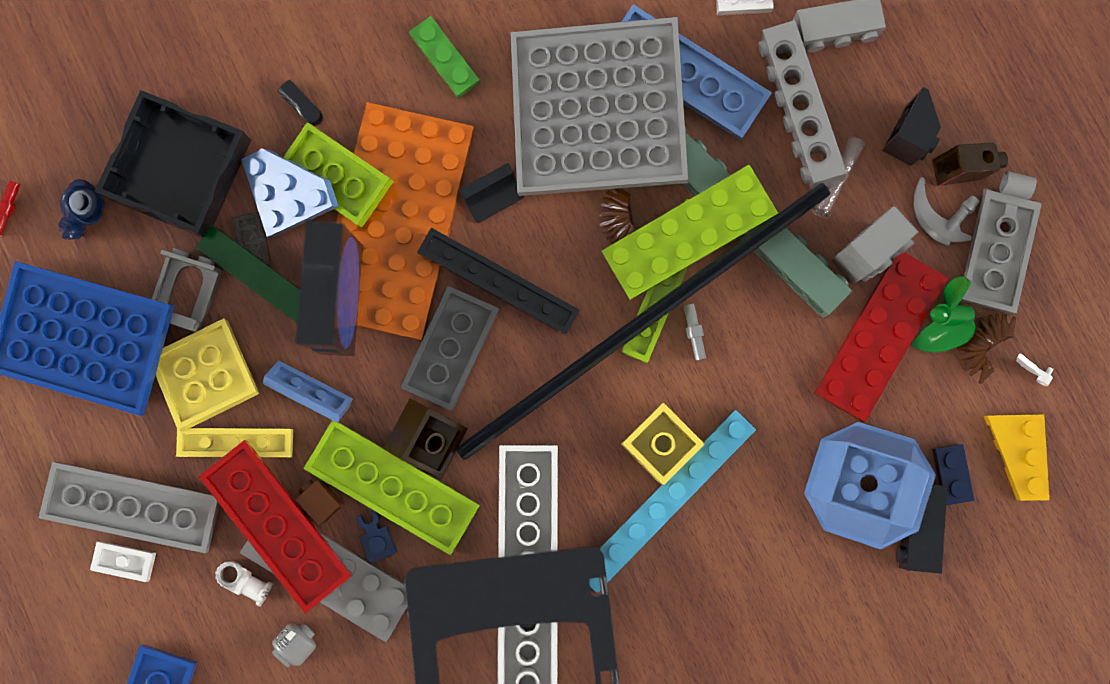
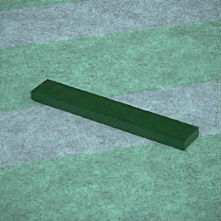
M211 225L196 248L298 324L301 289L216 226Z

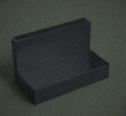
M509 163L459 189L462 198L477 223L524 199V196H519L517 193V181Z

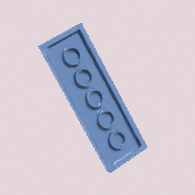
M633 4L621 22L656 18ZM679 34L683 104L741 141L772 92Z

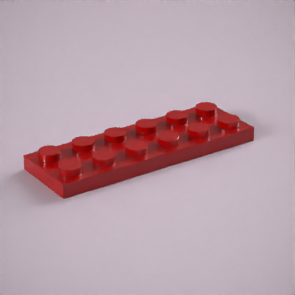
M905 252L892 259L893 262L886 268L814 392L817 396L861 422H866L948 277Z
M243 440L199 476L200 480L305 614L353 576L247 440Z

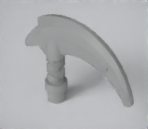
M920 178L914 193V211L922 229L931 238L947 246H950V242L959 243L972 239V236L961 232L960 224L967 215L975 211V207L980 201L971 195L967 201L960 205V209L957 210L952 218L949 220L944 219L930 206L925 194V178Z

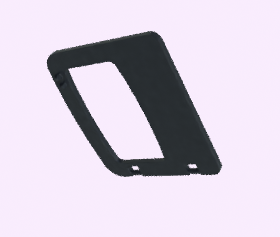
M590 546L415 567L407 572L405 588L415 684H440L436 647L441 639L486 629L556 622L586 624L590 633L595 684H601L600 672L611 671L612 684H619L605 559L603 552L599 548ZM599 578L601 595L591 596L589 579Z

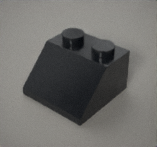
M923 87L907 103L882 150L910 166L919 159L923 161L928 153L931 154L940 140L936 136L941 126L929 89Z

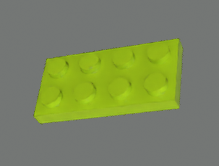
M308 122L283 157L307 168L308 171L329 179L339 206L335 210L361 228L394 182Z

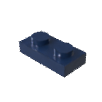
M964 444L932 449L939 485L947 486L946 505L975 501Z

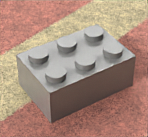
M893 206L865 228L831 260L853 284L859 280L865 283L870 278L884 271L893 262L891 259H894L914 244L911 238L918 231Z

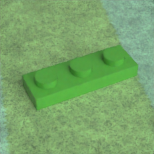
M431 16L409 31L412 39L458 99L480 84L479 78Z

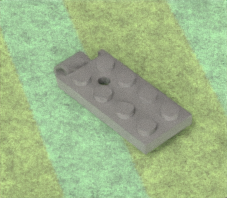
M1006 171L1000 183V193L984 189L963 276L971 281V286L961 302L1011 315L1017 313L1042 205L1040 202L1029 200L1036 188V178ZM1002 222L1008 224V232H1003L1000 229Z

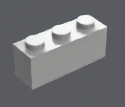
M851 0L797 10L793 18L804 48L810 53L818 52L824 49V47L835 45L836 48L850 45L851 42L859 40L862 43L873 42L878 39L886 28L880 0Z

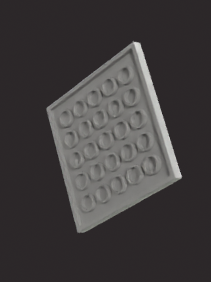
M678 17L511 32L517 193L519 196L688 183Z

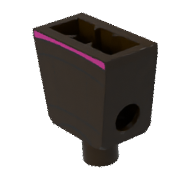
M994 142L956 145L932 159L937 186L984 179L1000 171L1001 168H1006L1008 156L1004 151L998 152L997 145Z

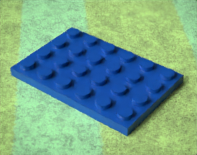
M15 261L0 313V375L135 415H144L175 305Z

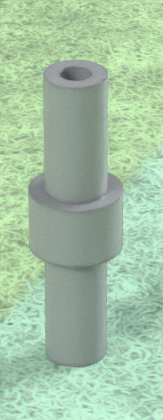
M685 305L683 308L688 326L685 330L688 340L691 339L695 361L706 359L702 341L704 332L702 325L698 323L695 305Z

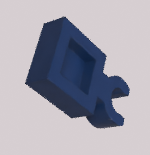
M371 510L373 516L371 523H366L362 515L357 516L358 525L365 529L367 533L359 538L369 564L397 553L388 526L379 528L380 515L374 510Z

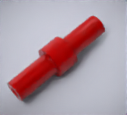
M10 180L2 201L0 200V236H2L8 217L13 215L16 207L13 204L21 185Z

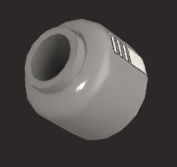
M290 623L273 640L274 651L272 654L288 668L291 665L300 666L316 648V643L312 639L315 633L304 623L300 626Z

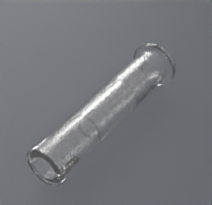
M856 137L848 139V143L841 154L847 171L844 182L827 186L831 194L811 209L813 213L823 218L831 217L830 211L861 151L866 145L864 141Z

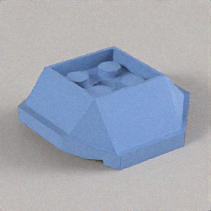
M857 422L821 439L804 494L824 531L881 550L919 531L936 474L915 439ZM864 477H874L878 482L877 489L872 492L864 491L860 486L861 480Z

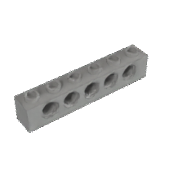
M795 20L762 30V38L758 42L759 51L762 58H767L769 64L766 67L767 75L770 82H775L777 88L775 99L778 107H783L786 115L783 117L784 126L787 133H792L794 142L791 144L795 158L800 157L803 167L800 168V173L804 184L809 183L812 190L820 183L831 186L844 182L847 171ZM780 53H786L790 56V58L782 60L779 59L777 55ZM787 78H795L799 83L790 85L785 80ZM799 102L804 103L807 109L797 110L793 105ZM812 128L816 134L807 136L802 132V129ZM820 153L824 156L825 160L816 162L812 160L810 155Z

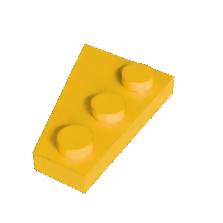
M1044 414L984 416L986 424L990 426L994 436L995 447L1000 451L1005 464L1004 469L1016 500H1050Z

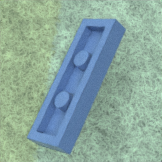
M279 360L264 376L263 385L337 423L349 409L353 398Z

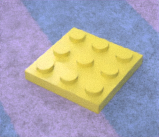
M225 318L162 349L155 375L176 427L181 432L259 394L230 324Z

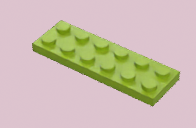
M747 165L602 250V253L629 300H632L773 218L778 212L751 166Z
M333 420L303 468L449 555H452L480 507V504L417 467L400 460L381 446L340 422L337 423Z

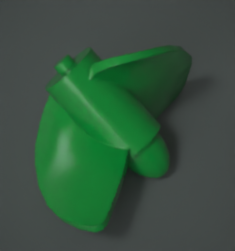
M956 277L945 287L943 295L945 304H939L931 310L930 317L933 321L911 342L912 347L924 352H943L960 347L973 337L975 333L974 310L968 305H958L971 286V281L968 278Z

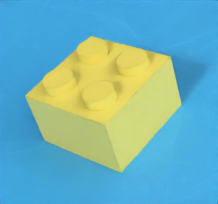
M662 403L621 445L661 485H664L704 443Z

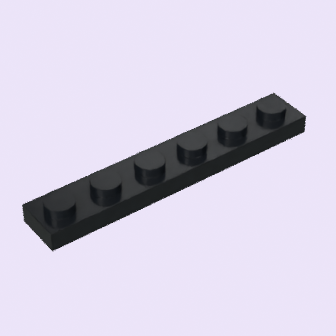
M430 228L417 251V254L563 335L567 334L579 312V309L433 228Z

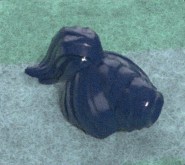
M83 179L74 180L69 184V187L61 197L60 207L63 217L59 221L58 227L59 231L62 232V239L78 240L84 237V233H86L84 231L86 229L85 226L96 224L102 217L105 201L99 194L95 193L96 188L89 181Z

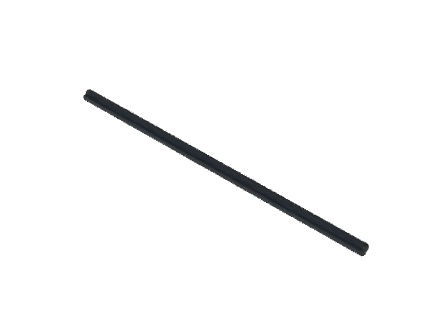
M824 183L818 184L466 440L456 449L460 457L466 460L822 202L831 194L829 188Z

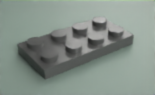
M448 286L400 388L453 412L498 315L499 308Z

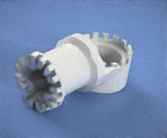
M236 561L224 562L215 572V579H217V583L221 587L237 595L243 594L255 600L258 606L262 605L266 599L265 595L268 596L273 585L271 582L265 583L253 577L252 572L243 568ZM232 566L237 570L238 576L234 582L224 580L222 572L225 567Z

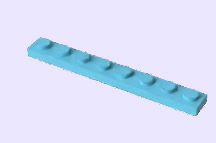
M734 410L703 442L704 445L664 485H661L599 548L603 552L605 559L607 583L756 431L737 410ZM599 578L589 579L590 587L598 593L601 590Z

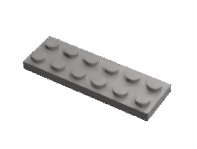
M52 462L38 518L200 553H209L220 504L212 494L65 463Z
M320 532L353 574L352 577L320 603L382 641L387 642L407 609L405 583L374 564H369V561ZM247 540L240 554L272 572Z

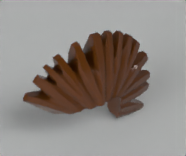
M622 188L615 189L617 194L609 190L606 192L612 199L603 197L608 203H601V206L611 210L599 213V216L613 217V219L600 223V227H607L602 231L603 234L611 232L606 237L607 240L612 238L611 244L640 229V227L636 228L633 224L630 206L631 195Z
M998 313L995 315V320L992 314H989V324L982 317H979L978 320L982 330L975 325L973 337L964 345L957 347L959 350L967 351V353L958 356L959 361L972 359L964 368L965 371L972 369L968 374L970 377L982 370L979 384H982L995 371L991 361L986 356V352L1002 341L1013 338L1016 317L1013 316L1009 324L1007 323V314H1002L1001 321Z

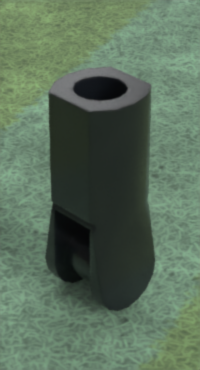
M290 79L281 85L278 89L280 95L308 123L313 126L322 123V112Z

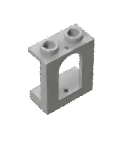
M175 248L172 249V252L161 250L160 254L166 256L152 296L153 300L168 303L177 276L183 268L195 266L203 274V284L191 318L172 313L170 320L172 325L197 332L203 329L222 270L214 266L216 262L199 256L198 261L188 258L189 253Z

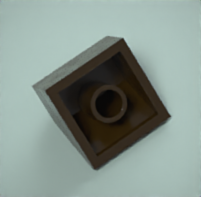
M410 398L383 449L402 461L442 478L468 428Z

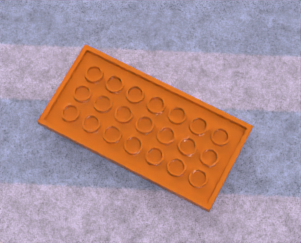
M369 102L366 103L354 154L394 182L362 228L341 213H338L336 223H343L363 245L357 326L415 340H423L441 266L417 254V251L430 228L449 236L475 130L474 126Z

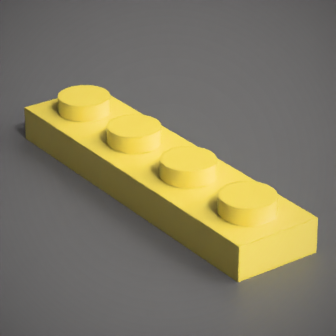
M189 428L183 432L177 429L176 457H224L243 440H247L260 457H293V429Z

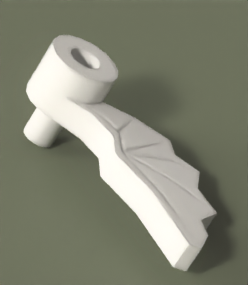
M1022 354L1018 355L1016 361L1027 371L1038 375L1036 381L1043 386L1050 384L1053 379L1051 376L1052 368L1048 367L1046 372H1044Z

